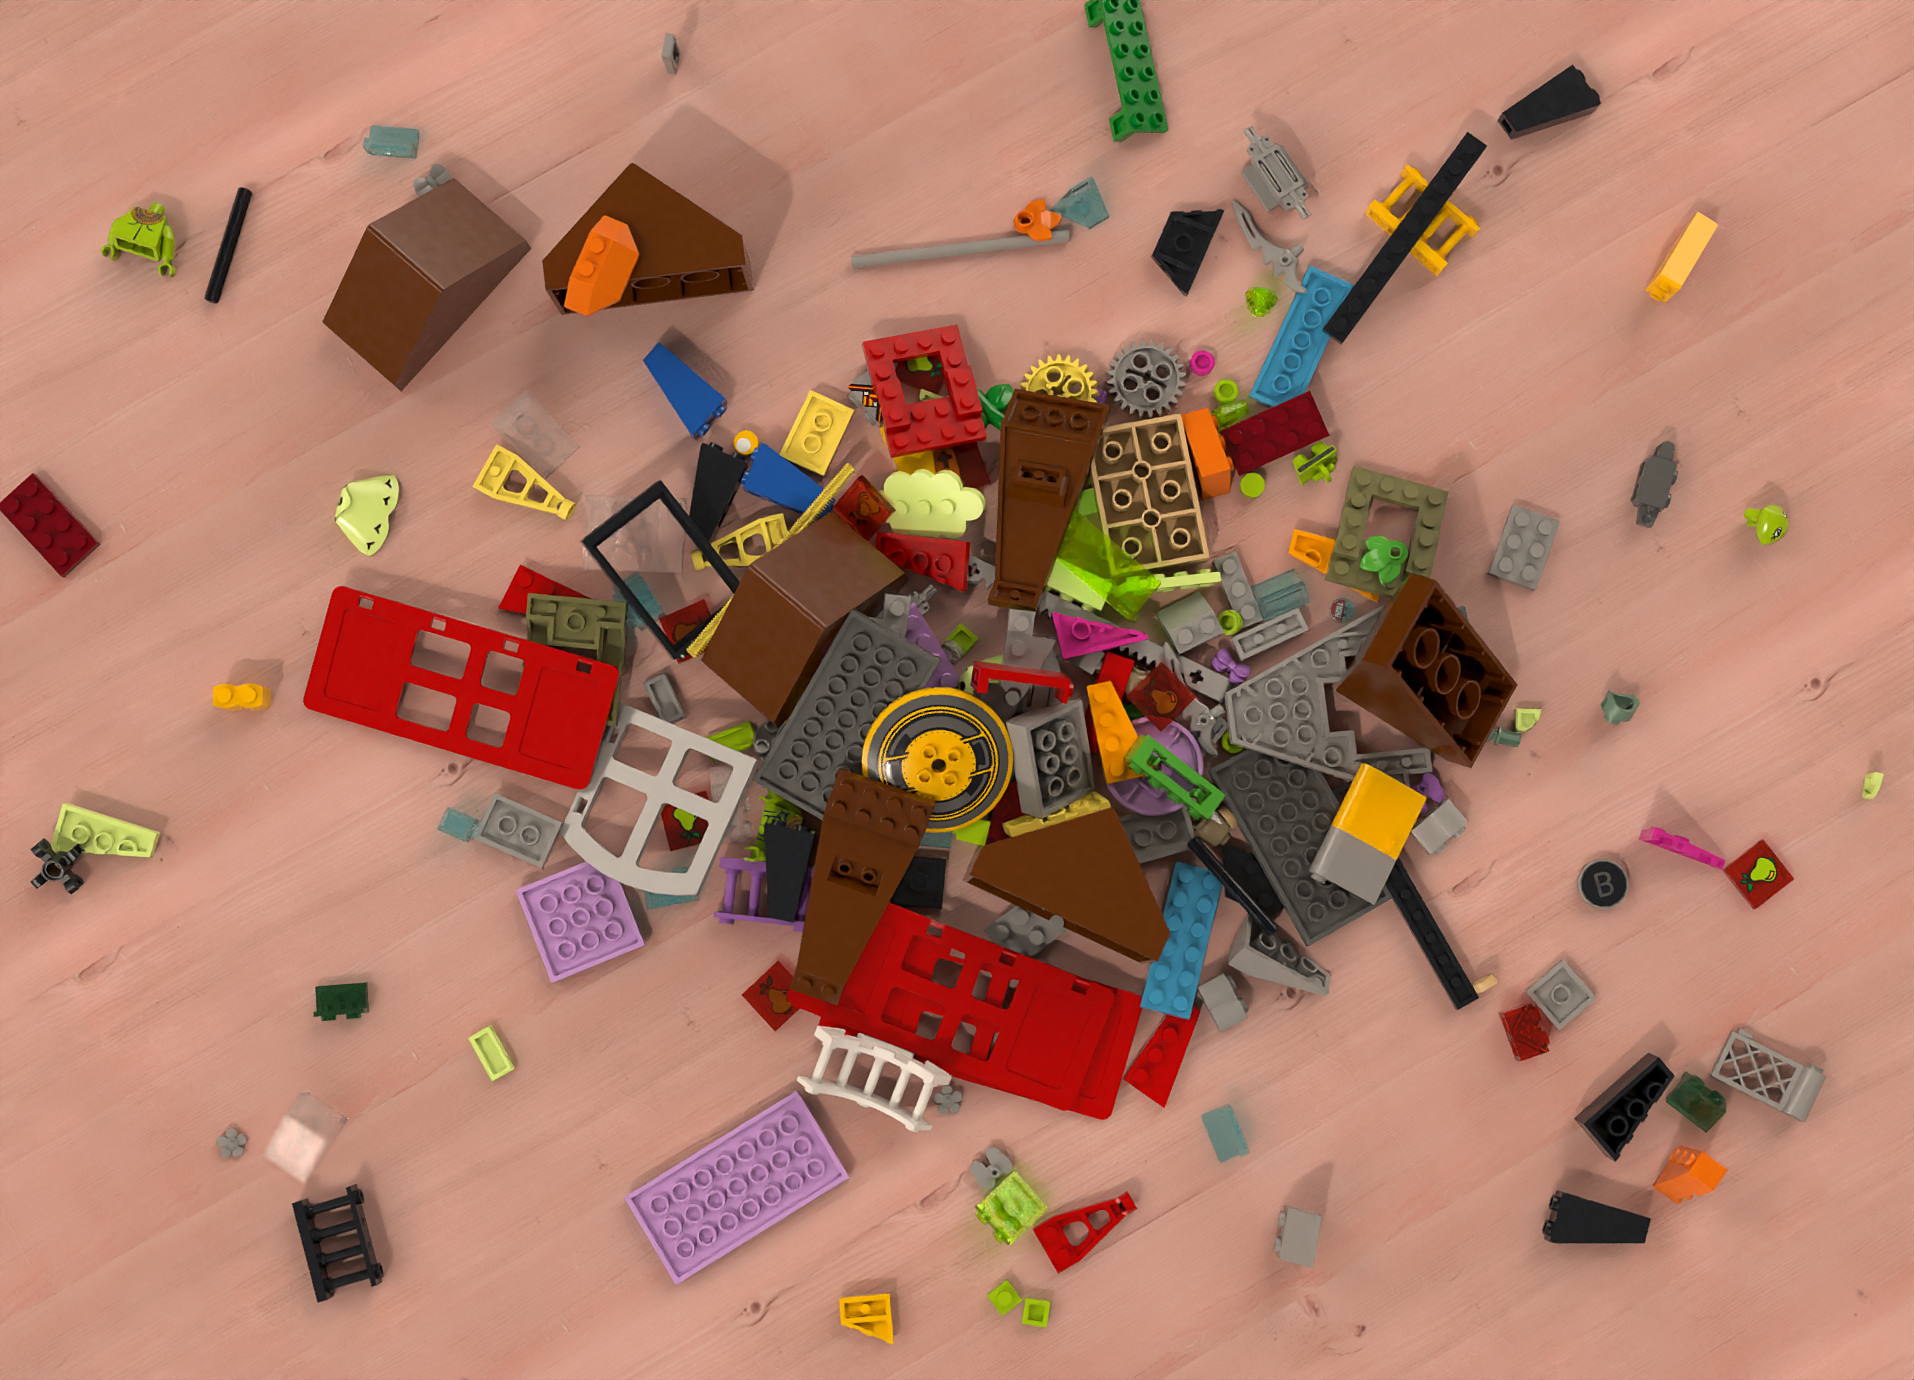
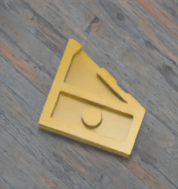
M890 1293L839 1297L841 1325L857 1329L866 1335L882 1339L886 1343L894 1344Z

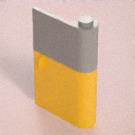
M1361 763L1309 869V872L1313 873L1311 878L1322 884H1325L1326 880L1335 883L1375 905L1427 797L1382 771Z

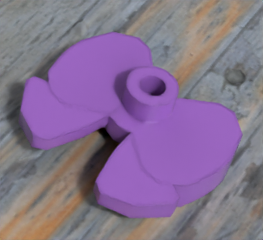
M1226 649L1219 650L1212 660L1215 669L1219 672L1225 670L1229 673V680L1235 684H1242L1250 675V668L1245 664H1237L1232 660L1231 653Z
M1424 773L1419 784L1416 786L1410 785L1411 789L1423 796L1428 795L1437 804H1441L1444 799L1445 791L1441 790L1439 780L1432 773ZM1426 802L1424 803L1420 813L1427 812L1428 809Z

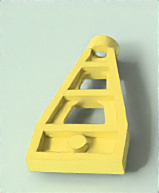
M497 444L472 486L474 489L495 500L555 514L566 521L572 516L576 507V503L565 499L518 455ZM513 470L519 471L527 480V484L520 493L504 489V484ZM534 485H539L548 492V496L543 503L528 498ZM562 502V504H561V506H560V508H559V510H558V509H557V506H558L559 503Z
M783 513L757 519L711 543V545L719 554L721 547L736 543L740 556L736 559L722 560L728 567H748L761 556L746 554L743 548L744 541L755 534H761L766 545L765 554L771 551L782 540L781 538H784L783 536L788 533ZM700 550L691 551L696 571L712 567L708 561L704 562L703 554Z

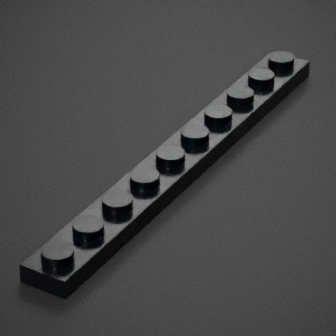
M1469 132L1465 134L1322 329L1324 333L1341 345L1484 152L1487 147L1485 143Z
M1352 781L1332 791L1340 806ZM1398 857L1385 885L1456 1010H1459L1477 1000L1479 996Z

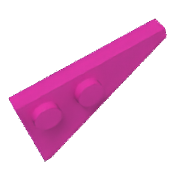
M1057 612L1051 614L1063 660L1148 640L1146 633L1136 630H1128L1097 621L1066 616Z
M1651 826L1650 829H1644L1639 836V840L1720 870L1723 869L1726 861L1690 844L1687 838L1677 835L1672 836L1666 833L1665 830Z

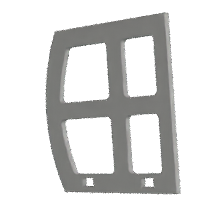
M619 702L618 725H608L602 738L590 784L587 788L578 791L559 833L587 863L620 883L639 890L662 895H699L759 760ZM632 724L672 741L662 768L655 777L618 762L615 759L627 729ZM614 729L620 730L615 743H610L609 740ZM690 750H696L733 767V772L719 802H711L675 785ZM606 778L613 779L647 795V801L621 857H616L605 849L584 828L587 817ZM582 800H588L583 813H578L577 811ZM667 804L705 819L709 823L691 866L686 873H666L639 867V861L661 812Z

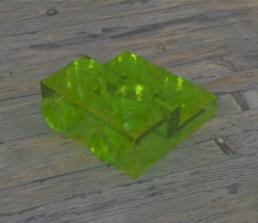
M1015 1170L974 1206L977 1210V1218L985 1225L989 1223L995 1230L992 1233L994 1238L999 1243L1003 1244L1005 1242L1007 1245L1015 1242L1048 1209Z

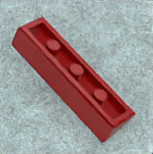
M1106 651L1096 684L1111 681L1121 701L1134 665V660ZM1088 704L1084 717L1090 751L1100 754L1090 705Z

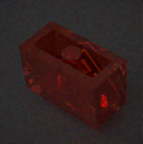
M1524 1003L1498 1012L1515 1060L1523 1061L1549 1052L1547 1045H1550V1040L1546 1031L1541 1030L1539 1024L1541 1015L1536 1006L1533 1007L1532 1003Z

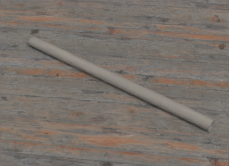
M1069 231L1051 232L1052 239L1048 241H1036L1031 239L1029 235L857 255L851 256L853 268L1067 243L1070 242Z

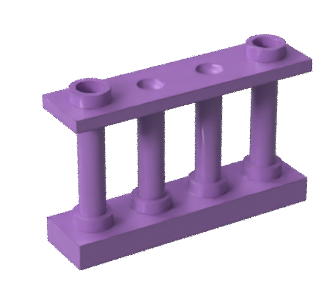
M720 857L719 867L725 868L727 880L723 913L714 912L713 916L719 918V923L734 924V919L790 925L794 926L793 931L803 932L814 867H808L799 903L797 921L791 923L774 918L757 917L762 877H765L766 862H749L743 859ZM740 870L750 871V876H752L747 916L733 914L737 874L740 875Z

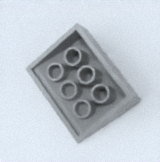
M1076 699L1068 701L1067 704L1060 703L1024 712L1006 721L1007 731L1012 744L1013 766L1021 811L1023 813L1042 819L1096 790L1082 700Z

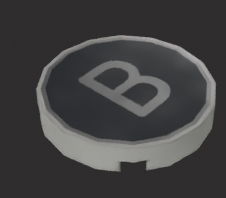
M1607 859L1594 860L1586 864L1577 879L1578 892L1582 900L1597 909H1607L1619 905L1626 897L1629 888L1628 877L1624 869L1616 862Z

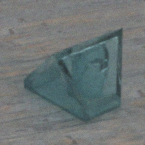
M1092 176L1071 188L1049 210L1088 229L1109 218L1107 209Z

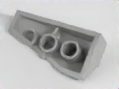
M1249 914L1246 915L1230 946L1229 965L1256 978L1323 996L1329 993L1330 975L1308 956L1302 957L1292 948L1294 944L1289 939L1285 942L1276 933L1271 936L1267 935Z

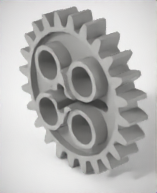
M1141 339L1140 346L1137 347L1134 341H1132L1130 350L1123 346V355L1115 354L1114 357L1118 362L1110 361L1109 366L1114 370H1108L1107 376L1113 379L1108 380L1106 385L1113 386L1114 388L1109 390V395H1117L1113 403L1122 402L1120 410L1123 411L1128 407L1130 409L1129 416L1136 411L1138 412L1139 419H1141L1143 413H1147L1148 419H1151L1153 412L1158 417H1161V409L1170 412L1169 403L1176 406L1178 401L1175 397H1182L1183 392L1178 388H1185L1186 383L1180 381L1186 377V373L1179 372L1184 364H1176L1179 355L1171 357V347L1166 351L1162 350L1163 342L1158 347H1154V340H1151L1149 346H1146L1144 339ZM1139 358L1143 359L1146 362V367L1137 368L1133 361ZM1163 368L1167 370L1169 376L1160 378L1157 376L1156 370ZM1129 369V370H1131L1134 374H1128V373L1126 372V370ZM1146 375L1150 376L1147 384L1142 382ZM1131 380L1135 382L1136 388L1134 390H1127L1123 383ZM1159 385H1165L1166 389H1162ZM1154 390L1158 393L1159 398L1150 400L1147 398L1146 392Z

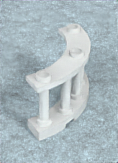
M817 1026L814 1035L822 1041L823 1045L820 1057L812 1077L798 1076L797 1081L805 1087V1091L814 1095L819 1093L835 1095L854 1100L857 1104L866 1108L873 1107L905 1124L908 1130L913 1132L931 1130L932 1125L922 1119L933 1088L937 1087V1085H949L952 1078L950 1074L929 1061L923 1064L913 1059L914 1053L861 1033H858L857 1037L845 1035L846 1031L844 1029ZM833 1049H848L837 1081L822 1079ZM861 1052L872 1055L875 1058L864 1090L846 1084L857 1054ZM888 1061L900 1066L902 1070L890 1100L873 1094L884 1063ZM911 1074L919 1076L924 1082L914 1112L899 1105Z

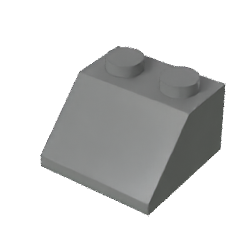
M1200 592L1155 613L1174 652L1179 655H1183L1216 639L1224 633L1215 613Z
M1285 1205L1284 1211H1280L1278 1217V1226H1281L1280 1236H1276L1274 1240L1273 1251L1277 1252L1276 1256L1285 1261L1313 1268L1322 1216L1312 1210Z

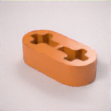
M950 448L938 449L934 454L936 473L942 470H950L960 477L954 452ZM942 453L952 458L948 460L949 468L947 469L944 468L942 461L938 462L937 460L941 458Z

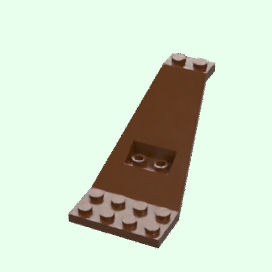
M1014 389L1000 429L995 581L988 597V605L1037 613L1110 413V405Z
M839 768L823 815L798 962L789 989L835 1005L838 1004L844 985L921 843L935 805L934 800Z

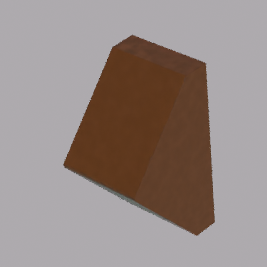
M634 163L626 167L542 260L545 290L561 315L577 313L564 307L570 276L590 231L605 215L628 225L640 255L620 301L605 309L754 291L751 262L742 235Z
M453 178L367 226L322 322L398 390L402 391L531 250V247L521 235Z
M830 512L748 566L701 661L775 726L780 728L790 717L851 610L855 609L867 617L876 618L883 610L885 593L896 595L909 579L904 571L833 512Z
M1410 574L1381 610L1336 691L1443 759L1472 768L1518 684L1437 580Z
M1107 808L984 845L974 853L962 881L1048 921L1052 916L1058 915L1064 920V928L1141 964L1158 962L1170 935L1167 924L1114 808Z

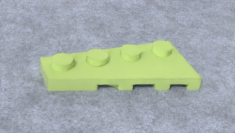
M1202 569L1196 571V574L1188 575V571L1173 573V577L1166 578L1164 574L1151 575L1150 579L1141 580V576L1130 577L1126 579L1127 582L1112 590L1113 600L1122 599L1123 596L1130 592H1133L1134 597L1143 596L1144 594L1152 593L1153 589H1157L1158 593L1176 590V587H1180V590L1213 586L1221 582L1220 572L1211 573V569Z
M63 803L51 847L53 851H69L79 843L85 850V853L152 857L160 832L69 803Z

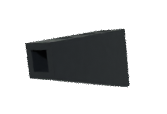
M1571 65L1502 112L1497 121L1512 140L1592 114L1600 106L1601 101L1597 91L1593 88L1591 89L1586 83V78L1582 71Z
M702 442L689 517L711 544L722 525L741 485L742 477L745 471L749 469V466L744 462L746 458L734 452L729 455L722 452L724 448L713 442H710L709 445Z
M772 819L771 824L765 823L764 825L768 917L795 923L816 835L810 833L811 828L796 825L795 830L787 828L786 822Z
M1557 1190L1556 1195H1552L1550 1199L1549 1209L1551 1213L1549 1220L1546 1219L1544 1222L1542 1233L1545 1235L1544 1239L1551 1243H1645L1651 1218Z

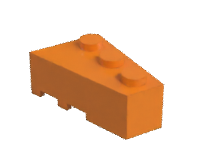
M1208 407L1181 415L1189 456H1191L1195 467L1193 471L1195 479L1198 478L1201 484V499L1206 500L1230 493V477L1234 467L1231 457H1226L1225 455L1226 444L1223 436H1218L1216 431L1219 429L1216 416H1211Z
M1680 1145L1679 1148L1676 1147L1668 1157L1669 1163L1652 1187L1676 1204H1680L1683 1197L1691 1200L1694 1193L1697 1196H1701L1714 1191L1728 1169L1703 1151Z

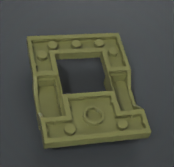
M1353 466L1325 581L1391 598L1410 574L1430 578L1449 491ZM1371 498L1417 510L1407 559L1400 564L1399 576L1385 585L1380 583L1379 571L1372 572L1360 568L1363 556L1370 551L1365 540L1362 538L1369 514L1368 509ZM1397 548L1392 549L1390 552L1394 557L1400 555V551Z
M528 593L526 611L527 640L550 647L554 645L596 649L597 661L608 663L618 668L620 677L606 724L617 726L621 678L624 676L628 603ZM524 661L522 664L521 676L525 665Z

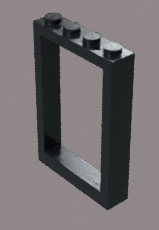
M658 480L579 542L670 658L682 660L689 655L687 652L689 646L705 630L709 622L711 623L715 615L717 616L721 608L673 645L597 548V546L660 499L727 587L735 594L740 584L739 580L665 484Z

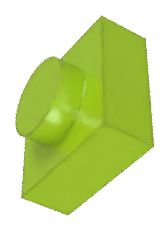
M1007 1279L987 1294V1297L1002 1316L1022 1301V1298Z

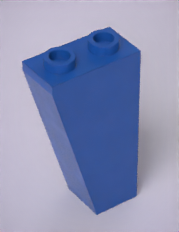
M660 342L643 359L646 367L690 435L695 440L699 436L703 437L711 428L709 424L714 418L719 419L727 410L726 405L728 403L726 399Z
M762 442L759 448L755 447L750 459L753 462L750 471H745L741 480V484L744 485V492L802 515L824 490ZM835 498L829 500L831 503L828 502L829 505L823 507L825 510L822 509L823 512L817 514L819 517L816 516L817 519L815 520L818 521L832 511Z

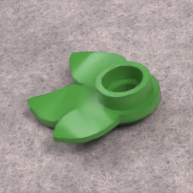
M1373 536L1365 540L1370 551L1363 556L1360 568L1372 572L1379 571V580L1382 585L1395 580L1400 574V564L1408 556L1406 545L1398 540L1389 541L1383 536ZM1394 548L1400 551V555L1397 557L1392 556L1390 553Z

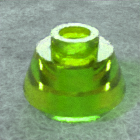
M1252 287L1245 292L1247 309L1251 311L1253 316L1264 317L1265 314L1272 311L1278 301L1275 292L1266 288Z

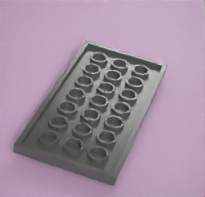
M855 609L851 610L753 781L823 820L824 811L839 768L863 776V745L867 733L877 716L898 698L910 692L924 689L941 659Z
M1250 749L1207 771L1216 788L1225 794L1223 801L1234 815L1240 831L1306 947L1393 898L1386 885H1384L1375 905L1335 883L1326 880L1325 884H1322L1311 878L1313 873L1309 872V869L1340 808V804L1321 772Z

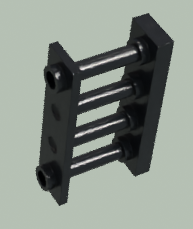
M357 1184L346 1187L347 1195L313 1205L306 1198L292 1203L317 1303L332 1298L333 1292L339 1287L370 1279L372 1287L382 1283L381 1278L384 1277L381 1263H377L362 1206L364 1195L362 1190L358 1189ZM347 1205L351 1206L353 1220L323 1229L315 1227L313 1218H315L316 1214ZM357 1229L359 1245L328 1254L322 1252L320 1246L322 1239ZM363 1254L367 1269L334 1279L328 1276L326 1269L328 1264Z

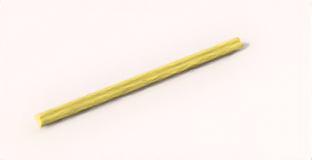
M847 463L843 466V469L837 473L835 478L819 494L820 496L813 501L814 503L795 522L796 524H793L794 526L789 529L790 531H787L788 533L783 536L784 538H781L782 540L777 543L778 545H775L776 547L810 526V523L813 524L811 521L815 522L816 516L819 517L817 514L823 512L822 509L825 510L823 507L829 505L828 502L831 503L829 500L835 498L834 495L837 496L835 493L839 494L837 491H841L840 488L843 489L841 486L845 487L843 484L849 482L847 479L851 480L849 477L855 475L853 472L857 473L850 464ZM729 599V602L727 601L723 609L721 608L717 616L715 615L711 623L709 622L705 630L699 634V637L687 649V652L693 658H698L697 655L700 656L699 652L702 653L701 650L704 651L703 648L706 649L705 645L708 646L707 643H710L709 641H711L731 599Z

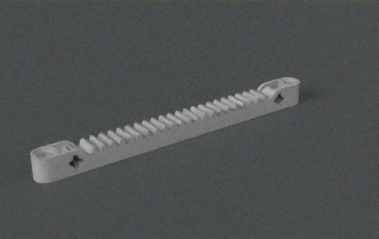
M969 554L968 569H972L975 566L979 574H974L970 577L968 571L967 584L977 585L983 581L986 583L985 590H989L995 581V566ZM1044 591L1038 615L1041 616L1044 612H1048V620L1052 618V613L1057 612L1066 616L1079 617L1088 621H1097L1122 628ZM1149 640L1119 647V654L1127 650V658L1135 654L1136 662L1144 658L1146 667L1154 663L1155 671L1162 667L1163 675L1167 674L1164 647ZM1175 653L1180 661L1181 675L1188 690L1212 702L1224 705V694L1232 689L1234 683L1229 678ZM1171 659V666L1175 679L1177 677V674L1175 670L1174 659ZM1199 673V679L1202 681L1194 684L1192 683L1193 678L1189 675Z

